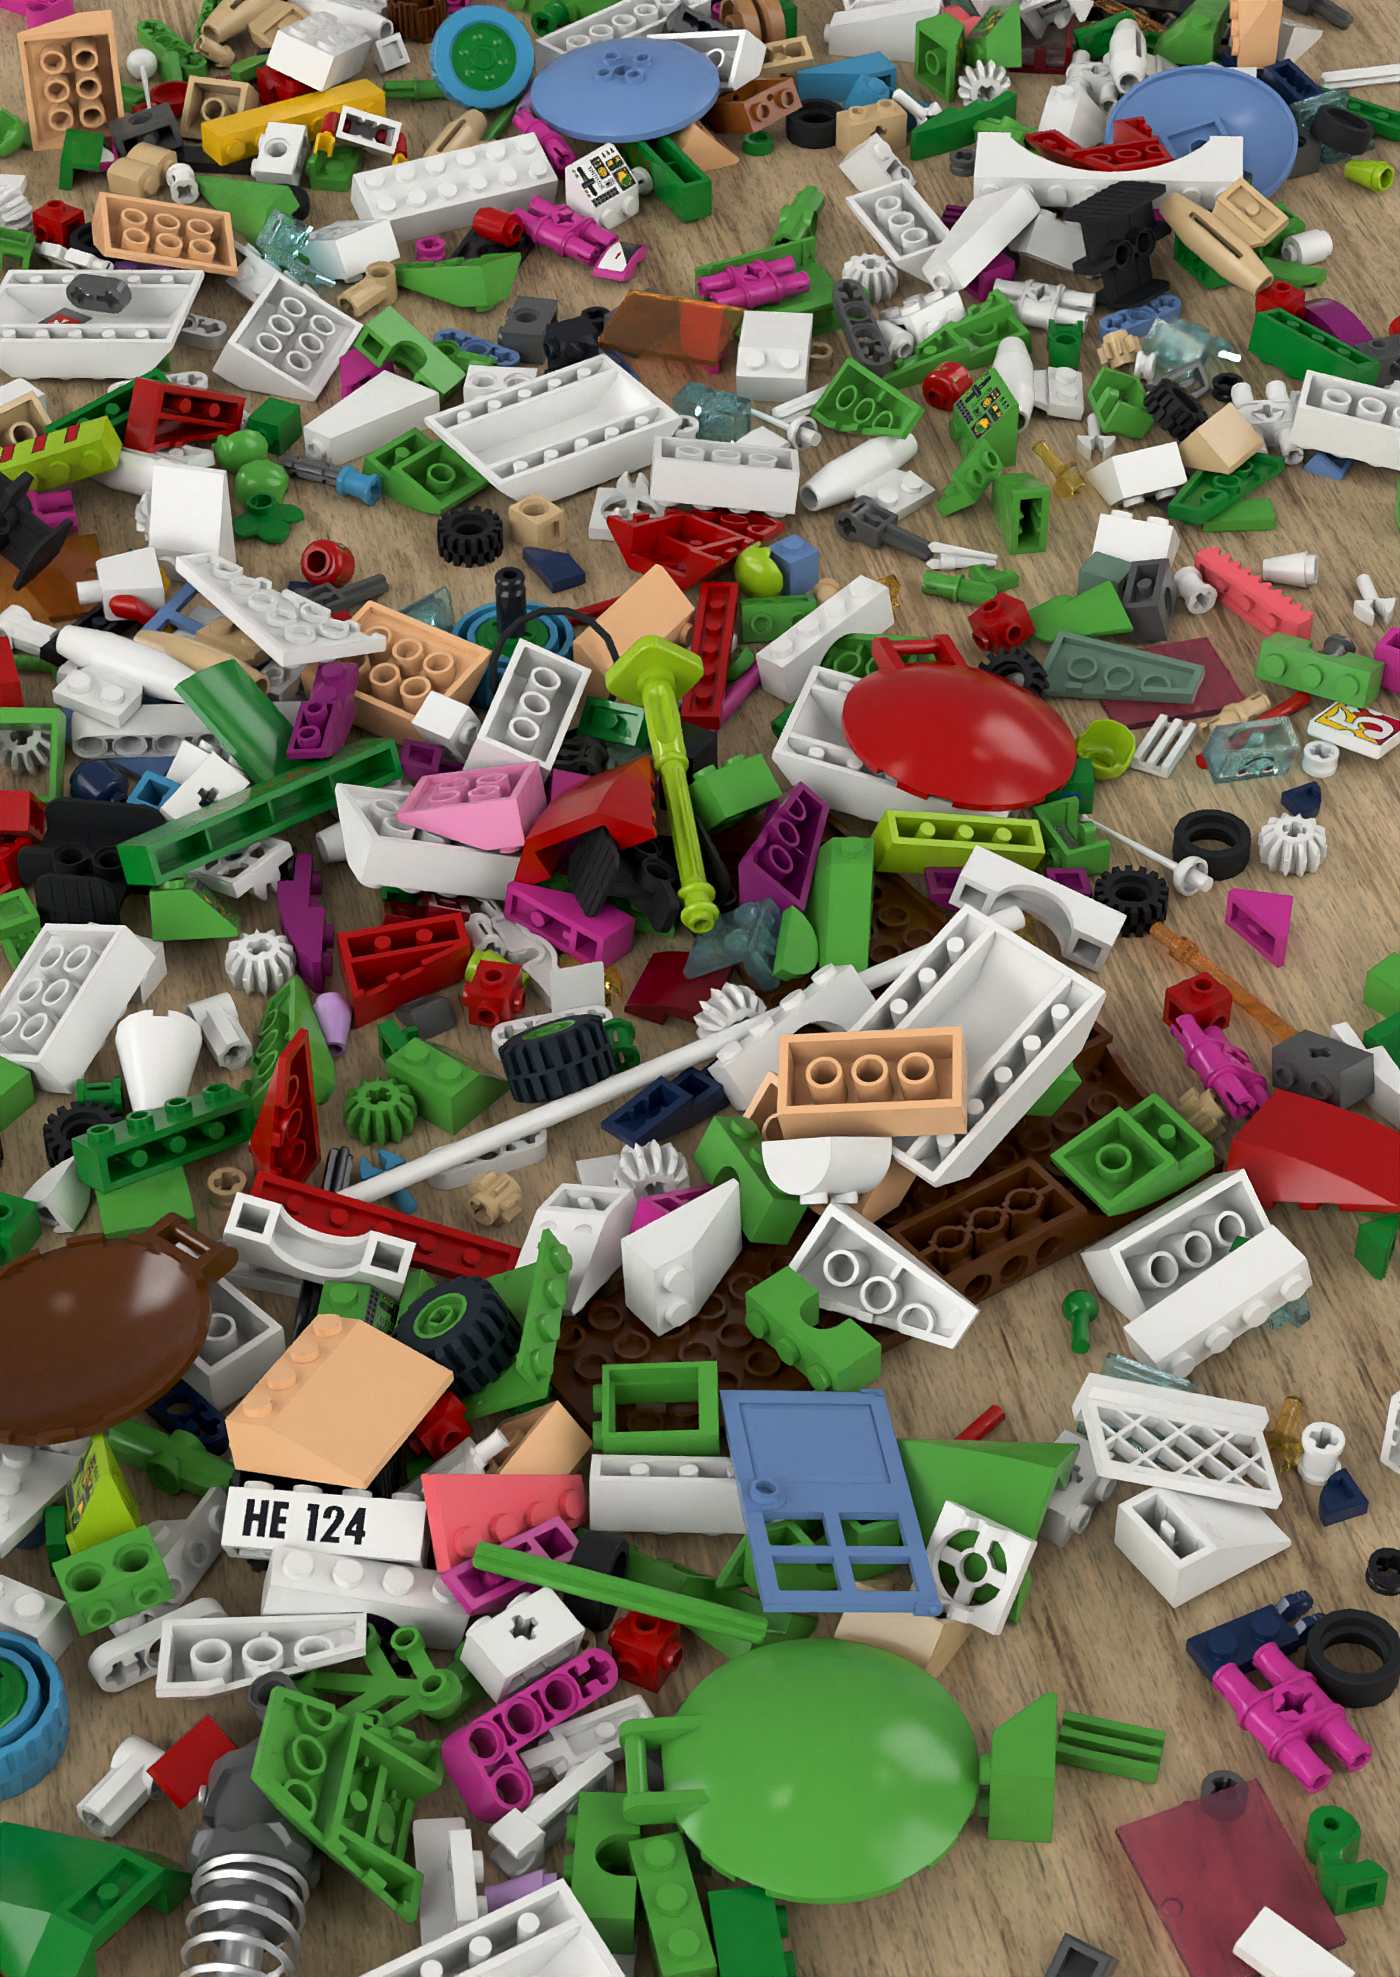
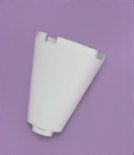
M143 1010L123 1019L118 1024L115 1043L132 1111H151L165 1106L164 1103L168 1099L187 1097L202 1046L200 1025L191 1017L168 1010V1017L153 1016V1010Z

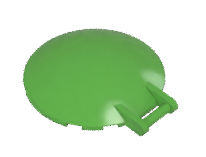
M804 1638L768 1644L748 1651L723 1664L703 1679L685 1699L675 1717L630 1719L622 1722L618 1727L619 1745L625 1749L627 1796L623 1800L624 1820L632 1825L676 1823L682 1834L686 1833L689 1839L700 1849L701 1858L716 1871L733 1882L740 1878L748 1883L766 1889V1896L790 1902L806 1904L858 1902L901 1888L903 1880L915 1875L925 1867L930 1871L956 1845L960 1831L966 1824L968 1817H971L978 1795L980 1770L975 1737L960 1706L949 1692L927 1672L905 1658L869 1644L850 1640ZM661 1749L664 1791L648 1792L646 1750Z

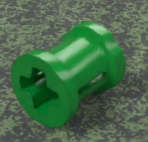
M552 0L548 2L544 7V11L536 12L531 18L534 32L543 37L546 35V32H554L556 27L564 26L569 20L567 7L559 1Z
M622 1018L605 1021V1030L617 1064V1068L612 1074L617 1075L640 1064V1053L637 1047L633 1045L635 1029L632 1023ZM614 1030L617 1031L618 1041L615 1042L613 1037ZM619 1052H623V1063L620 1062Z
M122 1076L114 1077L113 1081L86 1083L85 1079H77L76 1093L79 1106H85L86 1100H93L94 1107H97L100 1102L107 1103L108 1110L113 1107L117 1110L118 1115L124 1114Z

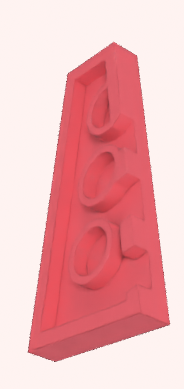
M421 1474L437 1573H443L473 1558L479 1542L484 1541L499 1545L558 1515L569 1529L590 1522L582 1475Z

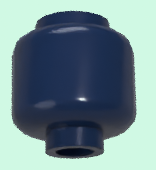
M104 759L85 760L75 768L70 776V793L74 799L81 798L126 803L128 799L129 781L127 777Z

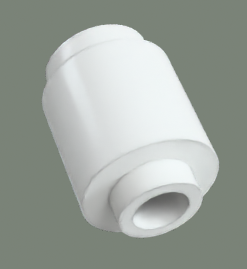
M1318 229L1288 236L1285 238L1281 248L1282 259L1303 265L1324 261L1332 253L1333 244L1331 237L1325 230L1320 231Z
M878 320L877 324L890 354V362L893 363L899 358L906 360L910 357L915 344L913 335L887 320ZM865 337V342L873 341L872 339Z

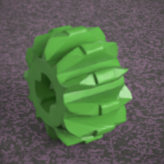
M377 1076L376 1080L370 1083L360 1079L358 1088L348 1089L344 1107L342 1108L343 1121L346 1122L351 1139H361L364 1147L373 1142L379 1143L381 1148L388 1141L400 1144L402 1136L412 1134L416 1116L418 1115L417 1103L414 1102V1096H412L409 1085H399L396 1077L388 1081H382Z

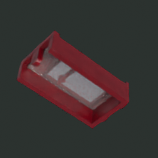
M1056 0L1046 5H1043V8L1046 9L1050 6L1062 2V0ZM1076 13L1072 15L1069 23L1062 29H1058L1054 22L1049 23L1042 38L1038 40L1035 39L1020 17L1022 67L1009 68V72L1066 75L1067 68L1071 64Z

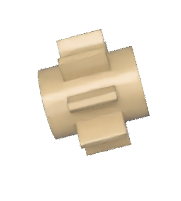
M1125 329L1105 335L1102 338L1104 343L1102 348L1097 349L1101 365L1107 364V367L1111 366L1112 369L1117 371L1133 367L1138 351H1142L1138 336L1128 335Z
M1193 1086L1178 1099L1180 1102L1177 1105V1108L1180 1110L1178 1114L1202 1137L1206 1136L1210 1142H1213L1228 1130L1225 1126L1228 1120L1225 1117L1230 1114L1229 1110L1214 1089L1208 1088L1200 1093Z
M490 1170L485 1175L480 1174L467 1186V1189L473 1194L467 1202L468 1210L473 1218L483 1225L489 1226L493 1223L498 1228L504 1222L509 1224L522 1211L516 1204L521 1198L520 1186L507 1173L499 1172L495 1174L493 1170Z

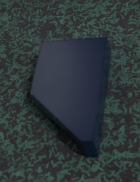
M528 546L522 548L524 561L552 593L586 583L584 570L570 554Z

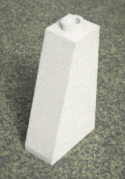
M902 0L835 12L831 23L826 24L824 30V42L829 43L828 55L858 57L880 51L888 60L915 63L916 22L943 14V0Z
M1026 184L1015 185L972 200L922 267L923 273L934 290L943 289L945 294L964 289L1039 214L1041 209Z
M384 370L303 427L306 457L329 463L330 467H332V464L340 466L379 449L415 427L420 431L428 429L429 427L425 424L424 418L440 412L439 392Z

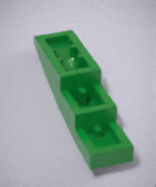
M1006 90L989 102L978 98L961 110L949 106L911 131L910 159L918 161L976 143L973 127L978 120H984L987 117L1002 120L1004 116L1016 120L1017 94Z

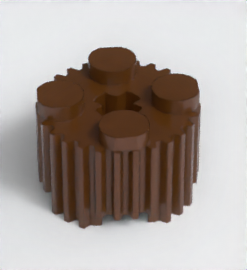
M386 0L387 17L393 23V34L400 32L402 39L412 38L415 40L418 38V41L422 44L432 43L437 29L448 17L447 0Z

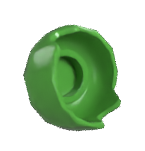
M5 109L0 110V158L8 157L15 153L21 147L26 137L24 124L16 115H12Z
M249 429L234 432L228 437L220 434L217 437V444L212 443L214 455L219 466L231 474H237L244 464L252 460H266L268 455V443L265 436L258 431Z
M252 460L244 464L236 474L235 498L241 504L246 505L248 497L252 494L266 492L272 494L276 501L281 504L284 492H289V476L282 465L272 460Z

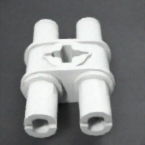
M1077 50L1073 53L1072 64L1069 65L1066 71L1067 81L1065 85L1072 86L1074 89L1084 90L1094 102H1100L1099 108L1105 115L1110 114L1122 97V92L1117 88L1111 75L1109 53L1104 55L1103 63L1090 62V54L1085 50Z
M996 278L993 290L998 289L1013 304V314L1023 325L1044 328L1046 332H1048V319H1054L1055 323L1076 324L1078 320H1083V333H1085L1088 323L1087 317L1092 315L1095 309V293L1090 294L1069 290L1064 284L1056 286L1037 283L1034 279L1026 280V282H1015Z
M1280 380L1271 381L1266 386L1265 394L1267 400L1255 401L1249 384L1241 382L1233 385L1231 388L1233 405L1264 440V447L1258 452L1268 454L1266 447L1280 446L1282 457H1285L1286 464L1295 465L1303 460V448L1296 444L1288 443L1296 404L1289 399L1285 383Z

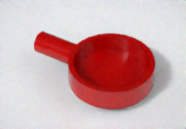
M170 81L155 86L150 91L151 107L168 102L174 115L182 114L188 83ZM144 102L132 107V114L147 109V103Z

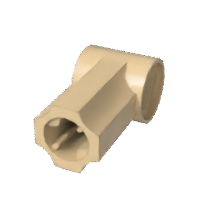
M377 261L369 264L365 270L366 277L336 297L337 307L355 320L374 306H388L395 303L398 299L396 271L394 265L390 262Z

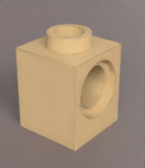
M534 493L508 507L510 538L524 547L550 550L566 541L565 511L539 494Z

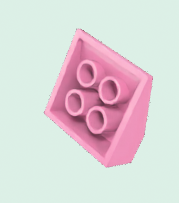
M539 761L422 776L397 812V820L400 823L483 850L499 849L500 853H512L521 850L536 820L547 807Z

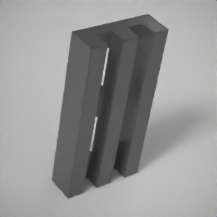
M1199 358L1191 360L1143 385L1145 391L1148 392L1163 378H1168L1172 381L1194 369L1196 374L1178 382L1179 387L1186 388L1199 381L1200 387L1188 393L1195 399L1211 391Z

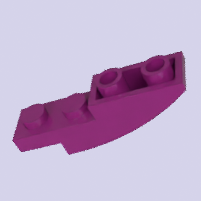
M357 662L319 664L308 702H301L286 752L288 759L327 758L333 756L342 747L350 732L356 714L353 698L360 676Z
M296 854L294 881H277L281 933L287 936L290 945L293 946V952L296 953L297 965H295V971L314 993H324L325 976H332L333 973L332 951H327V949L334 948L335 946L334 924H326L325 907H320V899L315 897V895H322L321 870H314L313 854Z

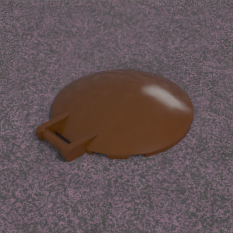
M170 1212L144 1233H130L127 1239H106L104 1232L66 1238L67 1246L41 1254L39 1248L2 1266L0 1268V1443L16 1446H44L85 1438L110 1429L132 1418L165 1395L183 1377L199 1355L208 1335L212 1318V1301L209 1288L236 1266L239 1258L238 1250L226 1242L217 1243L191 1228L185 1218L177 1213ZM180 1242L202 1256L197 1259L175 1245Z

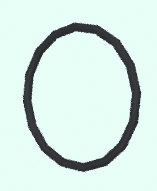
M541 607L517 617L499 636L489 660L490 688L495 696L498 689L497 661L505 641L521 624L542 615H568L587 623L604 639L613 664L620 656L611 635L592 617L569 607ZM610 693L608 700L615 702L617 697ZM578 727L567 731L564 739L578 736L576 734Z

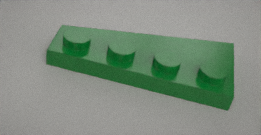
M1256 452L1230 475L1197 469L1168 504L1167 518L1180 520L1187 525L1205 523L1284 471L1285 457Z

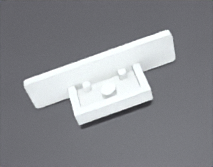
M234 240L235 251L244 261L237 267V277L229 276L225 282L246 300L254 304L276 271L300 285V282L289 271L285 270L281 273V268L269 257L266 256L262 260L263 256L251 244L247 243L244 247ZM304 283L302 288L319 297L311 287Z
M211 1487L187 1519L157 1520L147 1525L165 1564L175 1598L108 1625L115 1637L180 1608L223 1550L221 1540L228 1496L221 1487ZM138 1653L134 1654L136 1658H140Z
M462 1817L418 1819L413 1821L415 1869L425 1874L418 1906L421 1946L488 1914L486 1895H476V1883H483L482 1850L472 1851L471 1829H466L465 1819Z

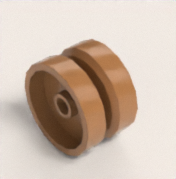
M779 0L721 1L720 24L732 30L747 29L764 44L786 39L784 14Z

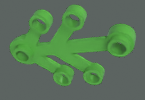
M367 1622L366 1655L361 1657L364 1659L372 1675L325 1672L319 1668L290 1677L299 1693L320 1700L326 1693L359 1696L341 1708L336 1709V1711L348 1716L358 1712L373 1717V1724L390 1730L397 1726H402L421 1713L433 1719L446 1718L458 1709L462 1701V1683L457 1674L449 1669L434 1668L424 1651L426 1644L419 1630L411 1625L403 1626L393 1633L391 1646L401 1660L409 1662L417 1679L398 1678L380 1648L381 1638L375 1627ZM393 1699L404 1700L383 1715L376 1710Z

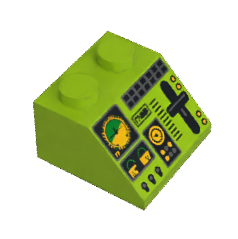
M104 1432L91 1435L66 1488L68 1510H65V1521L69 1534H66L65 1537L72 1555L142 1526L137 1502Z

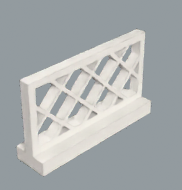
M1089 1372L1071 1408L1074 1420L1085 1423L1097 1476L1278 1509L1283 1498L1263 1435V1431L1269 1422L1266 1407ZM1111 1428H1117L1121 1430L1116 1433ZM1131 1436L1148 1451L1142 1454L1125 1439ZM1155 1436L1163 1437L1165 1439L1163 1441H1160ZM1176 1445L1189 1455L1192 1460L1186 1462L1171 1450L1170 1447ZM1200 1445H1205V1446H1210V1447L1205 1450V1449L1202 1448ZM1111 1449L1115 1450L1130 1464L1110 1460L1108 1451ZM1252 1452L1253 1457L1249 1458L1243 1453L1251 1454ZM1218 1453L1221 1454L1237 1468L1234 1471L1230 1470L1214 1456ZM1156 1457L1159 1458L1175 1472L1161 1469L1152 1460ZM1203 1466L1220 1481L1208 1479L1197 1468ZM1245 1474L1262 1486V1489L1252 1487L1241 1477Z

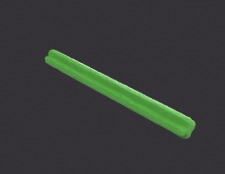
M484 1541L478 1543L474 1552L473 1566L478 1570L542 1587H549L553 1590L755 1644H762L767 1634L769 1622L765 1616Z

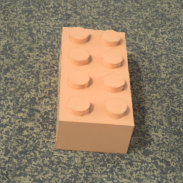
M962 1026L780 1035L777 1117L784 1140L818 1137H899L967 1134V1049Z

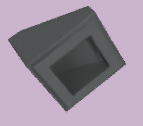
M427 993L394 1009L395 1016L406 1028L417 1026L420 1039L427 1040L455 1027V1020L448 999L443 996Z
M1065 1932L1044 1977H1111L1120 1960Z

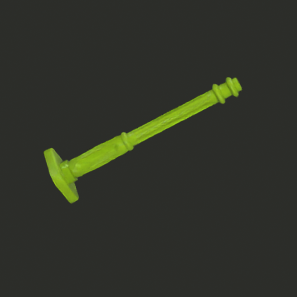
M646 635L638 639L605 673V684L608 692L612 695L644 708L648 737L654 760V770L662 780L681 881V888L677 893V897L684 909L681 911L680 919L692 932L702 934L714 927V923L719 918L720 911L712 903L716 892L714 887L707 883L686 777L689 761L686 756L677 702L702 678L704 667L701 657L660 636Z

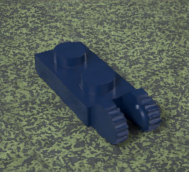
M1305 1590L1296 1591L1294 1594L1291 1593L1284 1596L1275 1606L1270 1604L1188 1638L1186 1651L1212 1685V1682H1214L1212 1678L1215 1672L1225 1664L1235 1663L1243 1674L1256 1670L1252 1665V1661H1254L1252 1659L1253 1655L1266 1643L1275 1642L1286 1657L1298 1652V1648L1307 1645L1308 1633L1315 1622L1325 1616V1614L1318 1612L1317 1614L1313 1613L1312 1616L1308 1615L1301 1618L1291 1628L1288 1623L1294 1621L1297 1617L1300 1618L1302 1615H1305L1312 1608V1604H1314L1308 1592Z

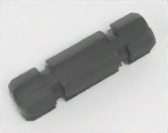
M284 454L283 458L280 459L279 464L284 467L288 476L295 477V474H297V478L325 484V481H327V485L336 487L338 475L343 468L333 464L330 467L329 463L304 457L299 460V456Z

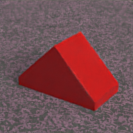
M207 1712L156 1760L146 1772L181 1810L199 1794L201 1785L207 1786L208 1775L215 1760L229 1751L240 1748Z

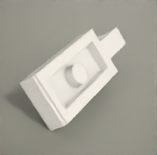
M637 1694L552 1727L548 1730V1736L538 1741V1747L520 1753L519 1758L530 1776L533 1786L551 1782L554 1778H556L557 1782H560L574 1764L586 1761L598 1750L614 1762L624 1759L625 1749L619 1745V1725L630 1719L655 1717L643 1697Z

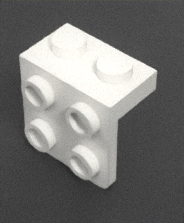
M943 289L930 292L923 297L921 293L910 296L902 301L903 307L898 309V306H894L879 313L880 319L878 320H887L897 326L904 324L906 330L914 337L915 352V346L948 322L954 321L957 323L967 314L958 291L944 294Z

